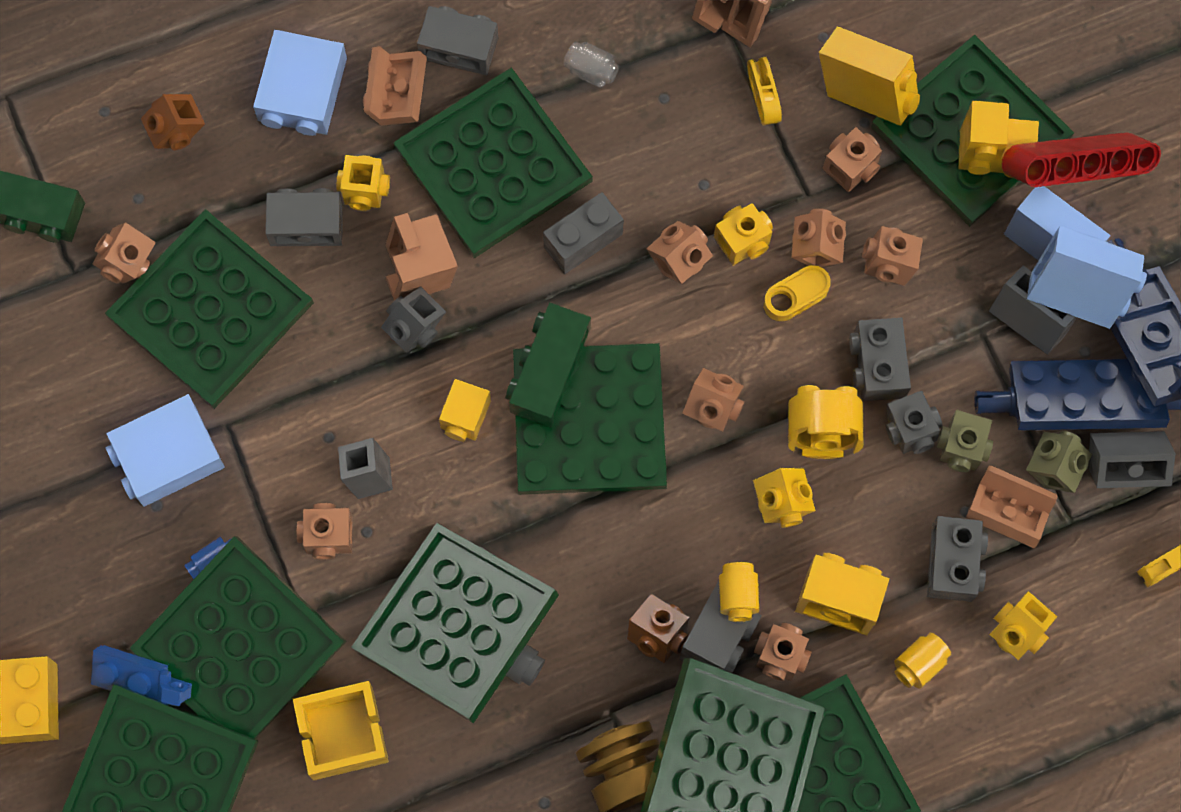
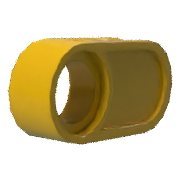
M760 57L757 62H754L753 59L748 60L749 81L762 125L781 122L780 101L767 57Z
M810 265L776 283L768 289L765 295L763 307L765 313L775 321H786L821 302L826 297L830 288L831 279L828 272L822 267ZM777 294L788 296L791 300V307L785 311L776 310L771 304L772 297Z
M1181 545L1137 571L1138 575L1144 578V584L1147 588L1181 569Z

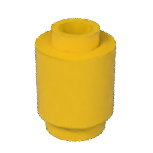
M747 562L724 564L722 566L723 573L719 575L720 613L728 615V620L732 622L752 620V614L759 612L758 574L754 572V565Z
M929 633L926 637L920 636L895 659L894 663L897 668L894 671L895 675L906 687L911 688L914 686L921 689L947 665V658L951 656V651L945 642L934 633Z

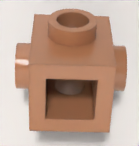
M855 127L847 136L842 133L832 142L829 147L831 152L826 155L823 170L847 192H850L862 179L868 182L881 167L878 162L882 150L872 135L868 133L863 134Z
M813 209L809 214L796 216L791 258L808 266L825 267L843 263L846 222L833 216L832 212L826 209Z
M680 221L665 228L661 236L646 248L661 273L680 284H683L689 277L698 273L703 268V265L713 257L706 245L708 238L705 233L695 225L690 227Z
M125 222L112 228L110 234L105 233L101 237L94 250L98 255L92 264L101 270L100 274L113 283L119 284L121 282L123 284L138 279L149 267L150 261L147 260V257L156 242Z
M882 226L873 238L869 237L865 242L862 252V258L866 259L864 274L877 277V279L883 282H893L905 286L919 269L923 239L903 233L897 228Z
M703 368L692 387L682 414L698 420L704 427L716 428L723 432L729 420L736 422L745 401L740 400L739 397L744 386L736 383L728 375L716 374Z
M318 503L313 505V509H303V521H297V542L303 543L306 553L313 554L314 559L328 560L334 559L336 554L352 553L353 517L350 509L336 508V505L331 503Z
M782 623L781 626L773 624L769 634L761 632L754 653L760 655L756 667L763 669L762 673L778 681L787 679L791 681L796 671L802 673L805 671L812 651L805 649L809 638L802 636L803 631L791 624ZM778 644L790 648L791 653L788 655L780 654L777 649Z

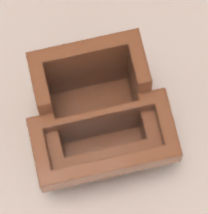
M697 0L692 19L713 33H716L722 26L721 29L751 47L758 39L772 0Z
M408 213L395 216L385 245L396 271L395 274L386 276V281L394 301L400 296L406 297L420 286L428 294L450 288L458 265L437 214L412 222Z

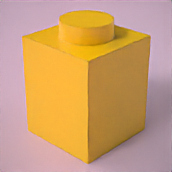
M455 379L439 418L440 427L445 430L444 434L457 441L464 442L466 438L476 441L491 402L490 391Z

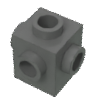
M420 286L406 297H398L388 307L386 312L389 316L381 328L407 353L418 344L422 348L425 347L436 337L438 331L435 327L446 311Z
M923 391L887 404L886 417L889 424L885 425L891 443L893 445L899 444L903 454L913 451L914 454H919L931 449L935 445L934 442L938 440L940 432L939 428L943 426L942 420L936 407H929Z

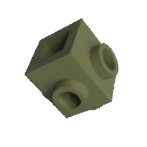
M956 410L950 419L949 426H942L936 445L937 448L942 449L939 461L948 463L947 466L959 472L975 471L982 461L987 462L993 447V440L988 439L992 420Z
M1061 431L1060 434L1043 432L1026 471L1045 488L1075 493L1088 467L1092 454L1081 444V439L1071 432Z

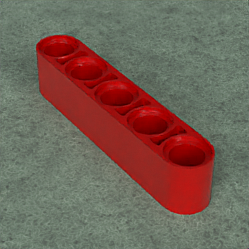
M1128 132L1016 144L1005 152L1002 159V170L1006 175L1031 187L1142 175L1152 172L1157 167L1161 158V150L1156 143Z

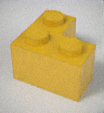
M972 101L960 129L958 169L968 170V172L976 175H984L989 172L1004 173L1002 170V159L1005 152L1016 144L1038 142L1039 121L1009 119V104Z

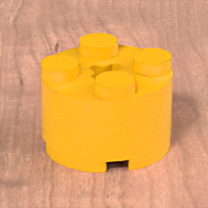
M805 385L797 389V395L788 402V447L791 451L794 452L795 447L802 449V456L808 458L834 459L844 457V450L853 448V454L863 448V402L857 396L856 388L843 386L835 390H820L817 386Z

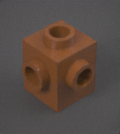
M163 94L151 104V108L141 118L154 149H183L190 144L191 138L205 125L191 94Z
M651 594L629 619L627 640L637 645L638 649L646 656L655 657L665 663L673 652L679 654L682 651L683 645L689 636L687 634L689 617L676 605L667 604Z

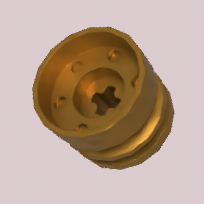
M650 721L631 725L626 724L598 735L589 744L575 752L580 763L597 759V762L583 770L585 777L604 775L605 781L591 790L600 812H616L644 801L655 760L648 762L646 756L660 746L657 739L639 742L654 732Z

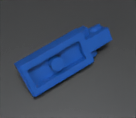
M100 645L93 650L91 685L111 691L113 684H118L141 695H146L162 703L180 706L182 702L191 698L192 684L172 678L171 672L168 671V665L105 645Z

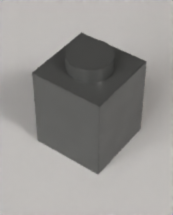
M374 438L338 447L341 481L357 499L393 490L390 457Z

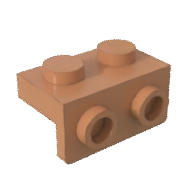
M380 46L373 47L371 60L368 63L367 89L363 97L364 112L381 126L418 122L427 56L421 51L389 54Z
M988 466L976 489L966 519L983 521L984 527L1035 549L1041 539L1049 513L1055 505L1058 496L1053 492L996 467Z

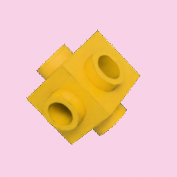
M345 155L343 170H338L336 190L342 193L344 204L360 211L370 210L371 207L380 208L382 196H388L390 187V175L384 173L382 159L364 155Z
M753 203L744 208L737 206L723 216L724 220L715 226L714 238L733 266L747 257L751 260L755 259L769 248L773 225L764 211L758 212Z
M779 468L753 480L758 497L759 510L762 513L764 523H780L782 528L791 527L802 523L803 516L816 511L812 499V489L808 484L804 468Z
M1028 591L1015 606L1007 602L993 619L999 624L989 635L996 640L998 646L1003 651L1012 654L1019 660L1028 650L1035 654L1049 639L1044 632L1058 616Z

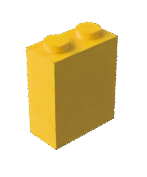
M837 26L819 51L827 96L901 126L909 114L912 115L916 111L920 102L913 55Z

